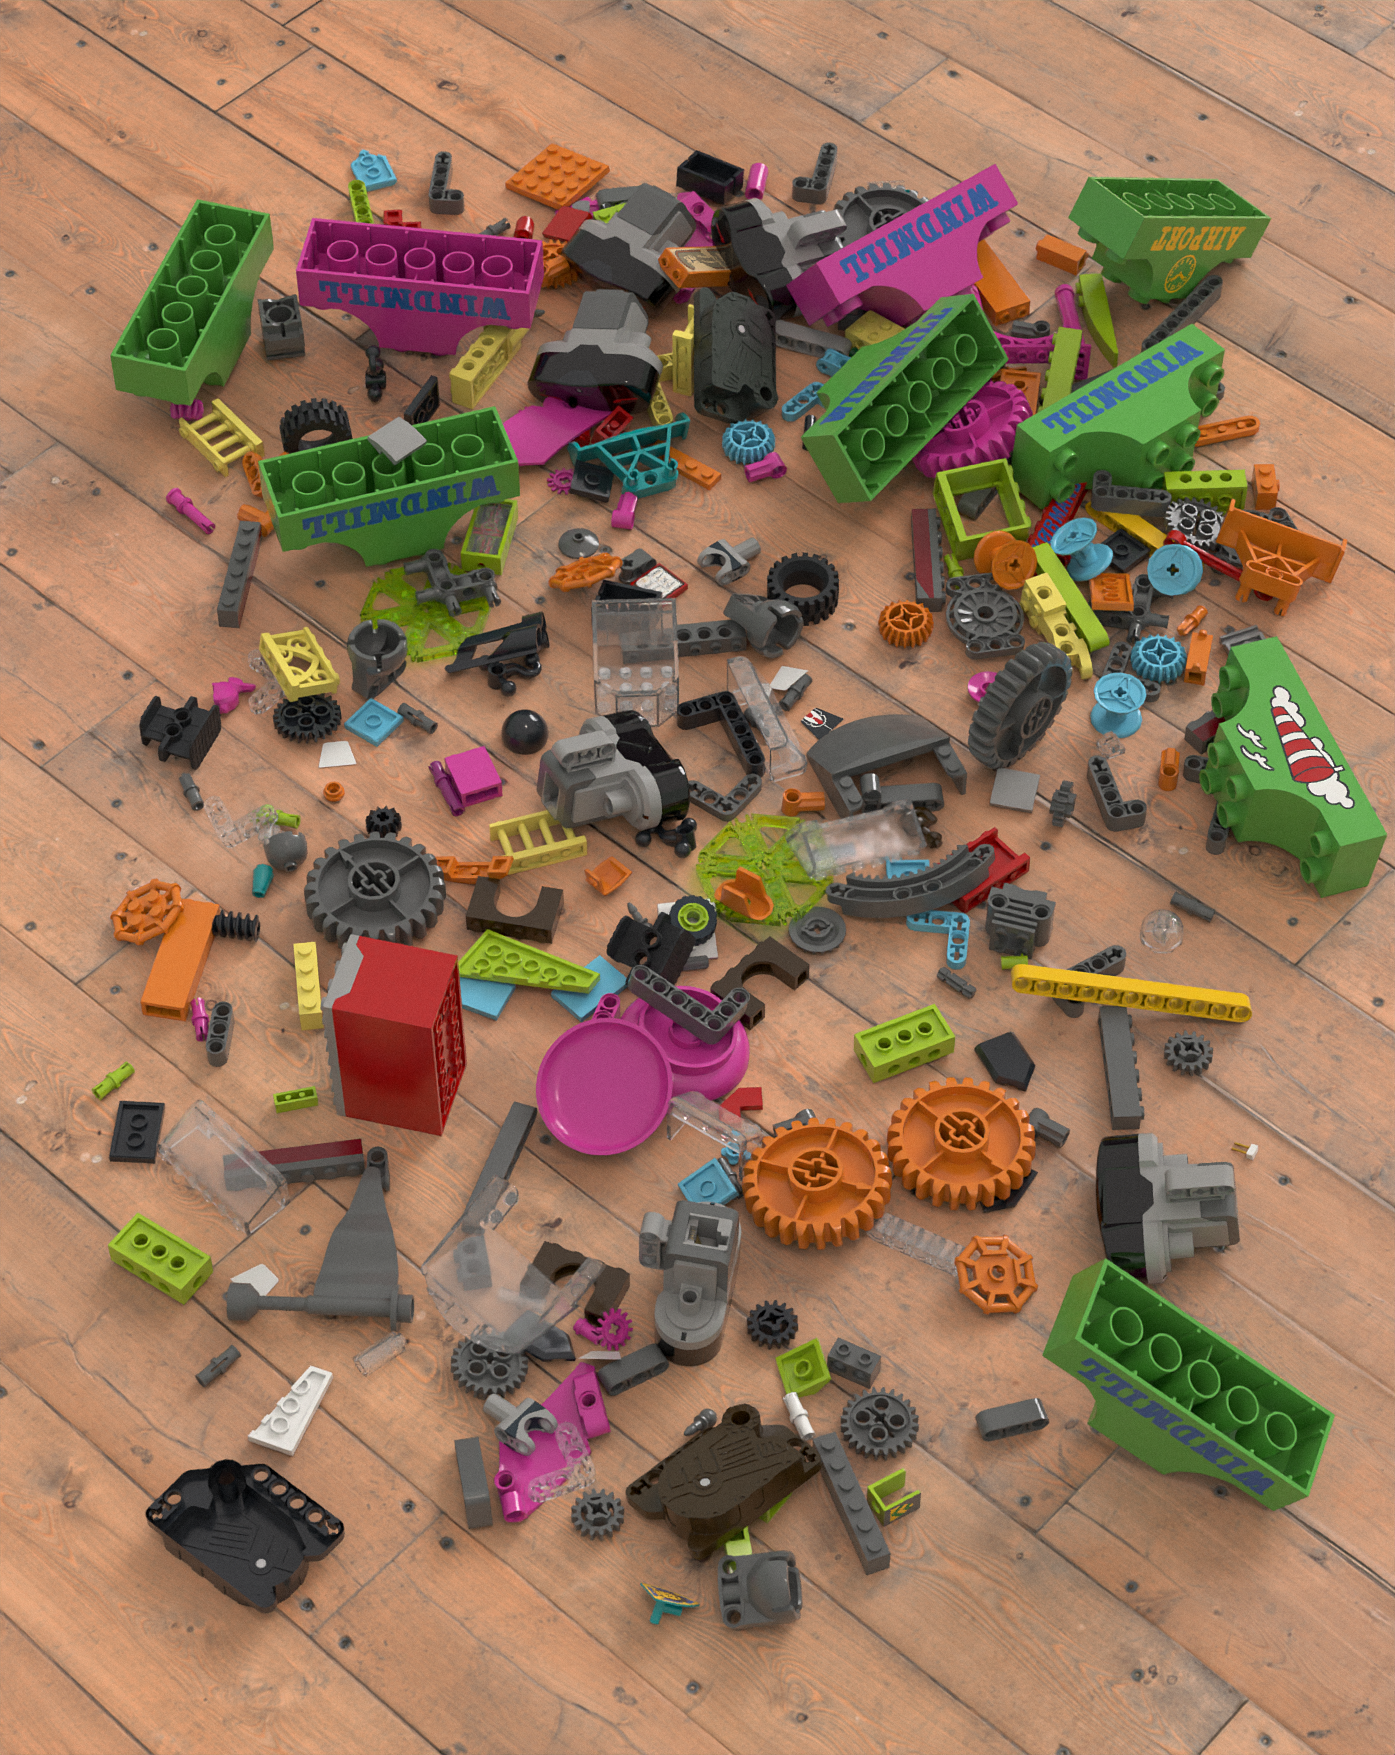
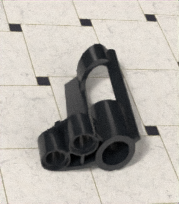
M543 611L522 616L521 623L467 637L459 646L454 663L446 665L445 671L453 673L534 654L541 649L549 648L550 643ZM503 640L491 655L473 659L478 645Z

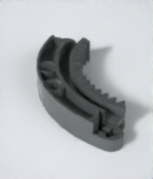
M982 844L971 853L968 850V845H957V850H952V855H946L947 860L940 859V864L933 863V868L926 866V871L918 869L917 874L911 871L909 876L902 873L899 878L896 875H893L891 879L887 875L883 879H880L879 875H876L874 879H871V875L863 878V874L856 877V873L852 872L846 876L847 884L832 883L827 886V900L832 904L840 905L845 915L865 918L901 917L939 908L966 895L989 877L988 868L996 859L994 847L989 844Z

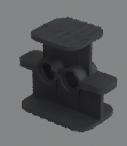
M154 696L141 716L139 728L142 744L147 746L151 740L161 742L158 748L160 761L166 762L171 754L190 760L192 769L196 770L200 767L221 731L219 706L213 705L209 711L198 708L197 697L190 696L184 707L172 709L162 706L160 697Z
M660 912L652 928L626 915L617 924L616 930L613 932L607 945L606 953L615 962L623 963L632 969L640 965L643 957H647L646 962L642 965L675 985L694 949L696 941L695 937L688 930L671 925V917L667 913ZM654 937H657L656 942L650 945V941ZM630 971V973H629V975H628V977H627V979H626V981H625V984H626L627 986H628V981H629V978H630V975H631V971Z

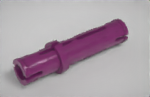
M440 761L430 763L431 766H428V769L434 777V784L440 789L452 815H462L463 811L465 812V808L451 784L449 774H446Z

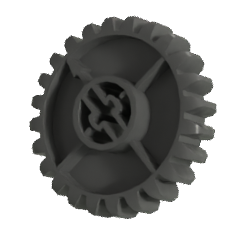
M870 183L867 190L862 186H858L855 188L854 193H845L843 199L838 200L834 206V210H839L847 225V229L838 236L844 247L930 199L927 197L919 199L917 198V191L911 190L907 193L902 185H898L896 189H893L889 183H883L882 188H879L875 183Z
M1039 642L1031 644L1025 650L1017 653L1014 660L1010 659L1005 664L1004 670H1000L996 674L995 681L988 685L985 690L987 693L984 697H981L978 703V710L974 711L972 717L974 722L970 724L968 732L969 751L979 762L992 769L1009 767L1015 764L1017 759L1021 760L1026 755V752L1031 751L1036 746V742L1038 740L1041 741L1046 735L1045 731L1047 728H1051L1055 722L1054 717L1059 715L1062 709L1061 704L1068 695L1066 690L1071 685L1073 668L1071 666V659L1064 651L1051 643Z
M371 832L370 837L367 839L362 834H355L354 842L350 843L347 839L339 840V849L328 847L324 850L325 858L320 857L313 862L314 869L308 872L306 877L307 885L304 887L307 915L313 921L315 930L323 932L324 939L328 942L337 940L338 948L342 949L344 942H348L350 934L412 946V937L423 939L427 936L426 928L435 927L438 922L437 916L441 915L444 911L446 885L443 870L440 866H437V859L433 854H426L425 846L416 844L412 847V838L403 837L400 841H397L396 834L391 832L387 833L385 838H380L379 832Z

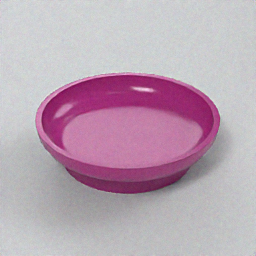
M676 986L711 1011L722 1001L714 994L700 988ZM640 998L632 1002L620 1018L642 1027L662 1046L672 1070L673 1092L671 1101L702 1103L718 1099L732 1091L740 1083L747 1071L750 1046L746 1030L740 1020L718 1043L708 1044Z
M617 1018L588 1020L564 1032L546 1052L540 1064L536 1080L537 1105L548 1129L566 1146L591 1155L619 1154L635 1148L647 1140L664 1120L673 1092L672 1070L667 1055L659 1042L642 1027Z

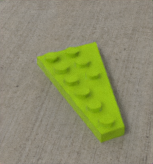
M488 929L458 962L459 976L464 978L587 994L600 981V973Z

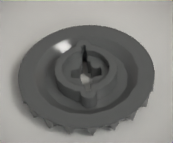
M819 906L808 907L796 913L791 919L789 936L792 943H795L797 948H802L804 952L811 951L813 955L815 952H821L823 955L825 951L831 952L833 948H838L839 944L844 941L846 925L842 917L829 908ZM814 929H818L820 934H816Z

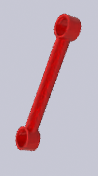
M1171 530L1167 534L1163 545L1180 544L1188 546L1197 552L1202 563L1239 581L1242 570L1187 542L1186 536L1178 530ZM1254 590V594L1260 600L1270 601L1273 598L1271 595Z

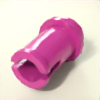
M579 1318L573 1327V1330L576 1331L575 1334L578 1336L581 1334L595 1345L600 1343L596 1337L602 1331H596V1327L588 1323V1319Z

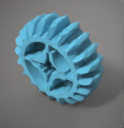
M745 419L744 422L731 423L730 427L726 428L722 437V448L725 455L729 456L730 461L735 460L736 464L742 462L745 466L746 463L753 464L762 461L767 454L773 452L775 449V436L767 424L762 425L761 421L755 422L754 419L752 421Z
M1149 634L1147 638L1142 637L1140 641H1136L1131 651L1130 661L1137 676H1142L1143 679H1150V681H1158L1159 684L1162 681L1168 683L1170 679L1175 681L1177 676H1181L1186 668L1187 653H1185V647L1181 646L1180 641L1175 642L1174 637L1169 639L1167 635L1161 637L1157 634L1153 637Z

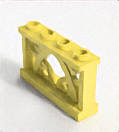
M303 627V630L275 635H270L269 632L261 634L259 651L289 702L298 701L299 697L328 692L332 694L337 693V686L340 684L339 675L335 673L330 660H327L324 655L323 648L318 645L315 635L310 632L308 627ZM293 656L310 662L311 666L304 672L297 667L288 666V664L292 661Z

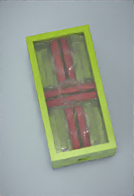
M505 499L500 503H489L474 508L461 551L462 570L472 571L489 568L494 571L495 575H502L518 521L517 500Z

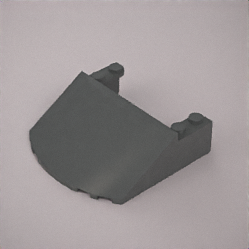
M888 714L859 719L829 732L819 739L806 753L809 763L847 831L852 830L853 812L858 811L863 803L861 795L850 778L851 776L930 751L934 752L960 794H966L967 772L950 744V737L923 717Z

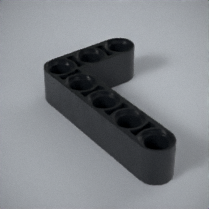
M722 691L686 701L677 706V726L680 729L690 730L720 721L746 775L757 774L763 777L765 773V756L733 693Z

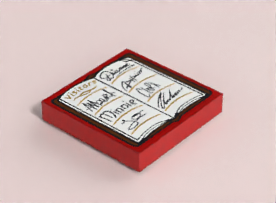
M660 563L630 583L632 586L662 592L663 607L688 589L687 583Z

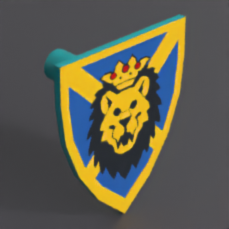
M640 1583L644 1590L656 1601L649 1620L651 1623L659 1624L663 1612L680 1616L682 1607H697L700 1605V1603L675 1592Z

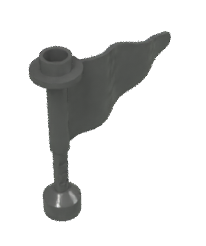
M368 1167L364 1170L347 1213L331 1235L324 1261L315 1283L314 1294L307 1297L262 1296L251 1283L231 1282L227 1294L228 1320L249 1321L259 1310L302 1311L307 1314L389 1317L392 1332H399L401 1323L413 1322L414 1295L403 1294L402 1286L398 1284L397 1250L393 1229L385 1205L379 1168Z

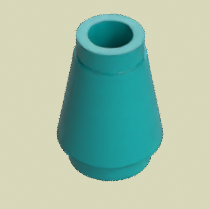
M258 864L253 870V896L257 898L265 897L274 877L271 866Z

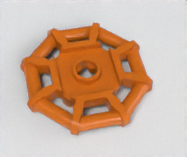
M601 553L598 556L583 558L582 556L579 557V560L567 566L558 567L554 576L549 578L548 583L551 588H559L562 592H569L571 589L582 587L591 588L593 584L614 577L615 571L622 566L623 562L619 556H610L609 553Z
M156 878L133 891H127V895L119 907L111 913L110 918L113 920L115 930L114 938L118 941L133 942L140 946L145 941L162 933L167 934L169 927L185 908L180 895L181 887L177 883L170 884L159 881ZM160 890L166 891V893L161 895ZM122 922H127L128 924L123 927Z
M1004 1234L1003 1236L979 1237L975 1235L971 1238V1242L958 1257H955L954 1260L960 1285L958 1291L980 1307L984 1314L989 1315V1313L1013 1312L1017 1314L1021 1312V1307L1033 1292H1036L1038 1289L1032 1265L1033 1257L1012 1242L1008 1235ZM986 1246H999V1250H988ZM1006 1249L1009 1250L1013 1255H1015L1018 1258V1260H1016L1015 1258L1011 1259L1009 1256H1007L1009 1253L1006 1252ZM976 1250L981 1255L976 1261L969 1259ZM1020 1266L1024 1268L1025 1278L1021 1277ZM966 1268L972 1269L974 1280L971 1282L968 1281ZM994 1269H997V1272L1001 1273L1002 1276L996 1278L992 1272ZM1017 1286H1020L1024 1290L1016 1297L1013 1291ZM978 1287L981 1294L988 1296L987 1299L982 1298L973 1289ZM995 1297H1006L1008 1303H994Z

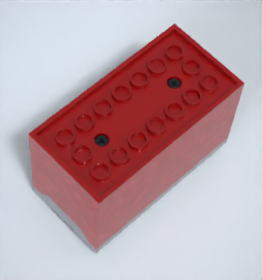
M350 934L348 942H344L342 946L341 960H337L335 964V976L329 980L328 994L322 998L320 1010L323 1011L322 1024L325 1025L324 1038H327L326 1052H329L328 1065L331 1066L330 1079L333 1081L331 1091L334 1092L333 1105H336L337 1115L442 1136L467 1066L458 955Z

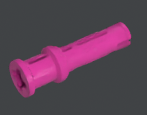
M179 488L169 491L166 496L167 503L173 504L180 514L187 515L206 534H211L214 531L213 529L216 528V525L194 507L192 500L185 497Z

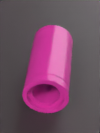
M754 163L750 167L745 190V197L748 200L752 198L762 200L768 168L762 163Z

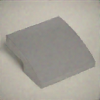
M397 417L367 437V440L380 454L383 452L394 465L426 445L427 442L412 425L400 417Z
M998 768L990 806L1032 813L1040 775Z

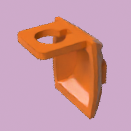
M613 856L600 863L592 872L588 868L584 870L586 875L585 881L604 896H607L621 886L632 874V871Z

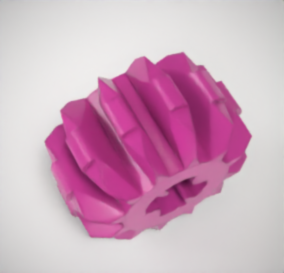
M197 399L193 400L191 406L173 403L170 405L171 417L179 420L183 418L185 421H198L204 414L203 403Z

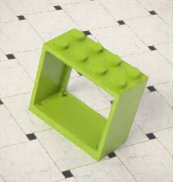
M1006 458L936 473L932 494L952 553L956 554L958 561L974 558V552L979 541L993 531L966 536L953 498L955 495L996 487L1009 528L995 531L1003 530L1010 533L1016 540L1024 542L1029 538L1028 532L1031 528V520L1029 516L1026 517L1024 500L1019 497V485L1017 482H1014L1013 468L1011 465H1008Z

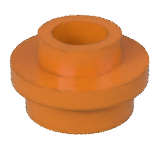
M332 781L326 784L323 795L326 800L335 802L344 797L345 790L339 782Z

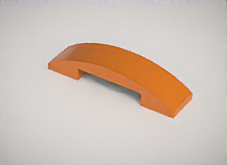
M455 856L435 857L437 859V866H440L443 870L445 881L463 884H476L478 876L500 880L508 875L514 860L513 856H493L491 862H458Z

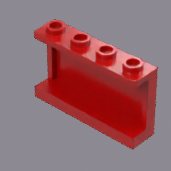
M996 827L983 832L979 838L966 844L971 853L978 846L989 844L994 847L996 859L989 866V877L966 895L951 902L964 914L987 900L992 887L1003 889L1004 883L1011 884L1029 872L1030 857L1025 852L1018 856L998 838V829Z

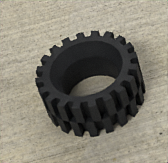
M311 398L309 403H306V400L300 401V406L292 405V411L286 410L284 413L285 417H281L280 420L281 425H279L283 449L284 452L289 454L353 439L347 412L344 411L341 405L337 406V403L333 400L330 403L325 398H322L321 402H317L316 398ZM315 430H326L332 433L328 437L317 441L301 440L304 435Z
M802 552V556H798L797 553L791 554V558L784 556L782 557V562L777 560L774 563V568L771 567L769 570V575L767 576V598L769 600H785L798 607L802 614L803 626H809L811 621H813L814 625L819 624L820 618L824 621L827 620L829 614L833 615L835 607L837 608L838 571H835V566L832 563L828 565L826 558L819 560V555L817 554L808 557V553ZM796 585H809L815 587L821 593L812 597L800 598L789 595L785 591Z

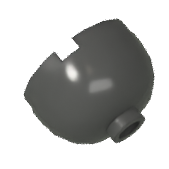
M286 831L271 836L267 845L264 843L263 845L268 862L279 870L287 872L296 870L307 858L308 849L305 835L298 832L299 835H293L292 831Z

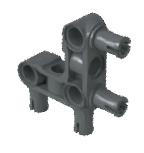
M430 549L419 560L403 563L406 576L424 572L432 588L415 591L418 604L433 600L446 605L451 617H455V614L458 616L462 612L458 602L485 596L489 607H494L493 601L496 607L501 604V599L497 594L498 586L495 581V573L489 568L472 570L470 573L458 576L453 575L449 572L448 562L439 549Z
M1140 574L1134 581L1132 588L1133 611L1092 610L1102 626L1129 630L1126 638L1129 643H1132L1133 637L1134 644H1136V641H1140L1141 631L1146 627L1156 626L1166 629L1168 627L1169 615L1151 613L1150 607L1152 597L1159 596L1173 599L1174 595L1163 594L1155 589L1148 579V574ZM1090 599L1089 602H1088V605H1089L1090 608L1092 609V607H1091V599Z

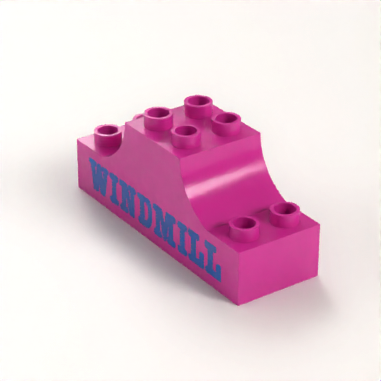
M994 164L820 260L786 286L809 326L823 319L826 326L829 327L845 318L852 311L862 309L865 311L871 310L901 327L906 326L908 328L917 322L941 297L966 294L976 295L971 285L983 278L977 261V244L992 235L994 231L1011 222L1006 212L1018 205V202L998 167Z
M312 218L296 268L300 306L315 307L319 310L339 309L357 317L373 331L380 348H390L399 352L409 350L429 352L438 356L456 355L459 341L462 337L481 326L499 325L510 329H531L544 277L542 240Z

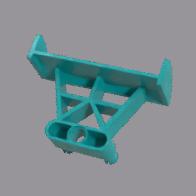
M683 412L678 413L674 423L629 431L585 447H580L575 441L570 442L567 450L573 466L576 460L586 462L599 458L623 482L621 494L631 492L640 499L672 490L676 486L678 462L670 458L669 463L670 439L681 436L682 440L687 438L690 418ZM658 439L660 441L665 440V443L647 447L641 450V446L655 443ZM630 449L633 450V452L625 453L614 457L612 456V454L623 452ZM664 455V461L657 458ZM640 462L652 470L640 473L636 467ZM631 464L629 471L623 467ZM647 481H651V482H653L654 484L650 485V484H647L646 482H647Z

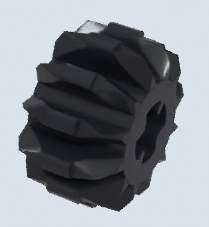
M386 805L381 809L377 806L376 811L370 810L369 816H366L365 822L368 834L379 832L380 838H385L386 834L391 832L395 833L397 837L398 832L401 831V816L399 813H396L395 808L388 809Z

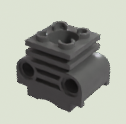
M293 294L278 300L257 299L267 361L305 356L304 333L297 295Z
M1004 883L1003 889L992 887L988 897L985 925L986 932L990 935L989 950L1014 956H1021V953H1023V956L1028 955V959L1032 960L1035 946H1045L1050 940L1053 931L1056 902L1047 900L1046 892L1024 890L1013 884Z

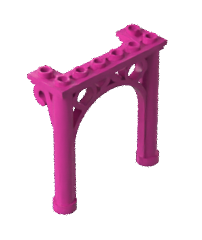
M1062 284L1056 288L1055 298L1063 327L1082 330L1074 302V290L1070 285ZM971 285L973 291L976 294L975 297L980 307L982 308L979 291L977 287ZM994 331L1000 344H1003L1001 346L1009 359L1005 364L1048 363L1050 351H1054L1055 345H1052L1053 335L1042 338L1023 339L1009 337ZM1083 331L1074 380L1088 379L1091 344L1085 343Z

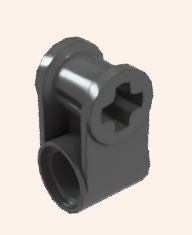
M642 548L636 549L630 555L622 558L623 564L620 567L619 580L624 584H630L656 566L657 561Z
M373 1147L367 1153V1168H379L382 1189L390 1191L387 1151L383 1147Z

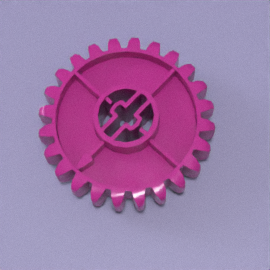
M987 381L912 458L916 468L926 477H933L935 479L937 472L1011 457L1009 453L1014 450L1017 425L1033 416L1025 394L1013 384H1006L1004 381H998L994 384L993 381Z

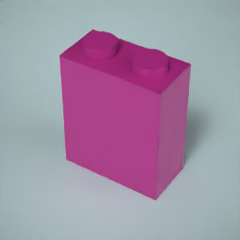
M485 746L444 758L446 774H449L451 784L464 807L503 796L502 782Z

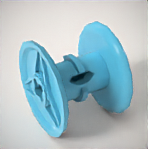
M1077 518L1067 522L1057 530L1050 542L1051 548L1056 554L1070 555L1072 557L1067 565V572L1072 580L1086 581L1098 576L1110 565L1113 558V551L1108 545L1093 544L1092 540L1097 533V525L1089 518Z
M1180 544L1164 545L1156 550L1149 559L1147 567L1148 579L1153 587L1163 594L1171 596L1187 594L1195 589L1201 581L1203 574L1202 561L1197 552L1188 546ZM1172 568H1179V572H1172Z
M1110 673L1100 678L1094 688L1095 699L1098 703L1092 708L1090 714L1091 724L1096 731L1111 738H1126L1135 734L1140 729L1142 723L1139 708L1144 704L1146 698L1144 685L1134 676L1125 673Z

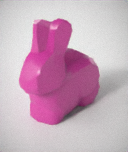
M229 677L228 682L212 683L214 705L219 706L220 714H227L233 711L239 704V694L253 692L256 685L243 683L241 679L236 677Z

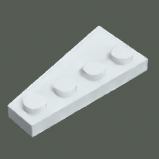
M310 1366L291 1387V1391L287 1396L279 1400L277 1407L270 1415L267 1414L262 1419L261 1425L248 1435V1440L293 1456L333 1379V1374Z

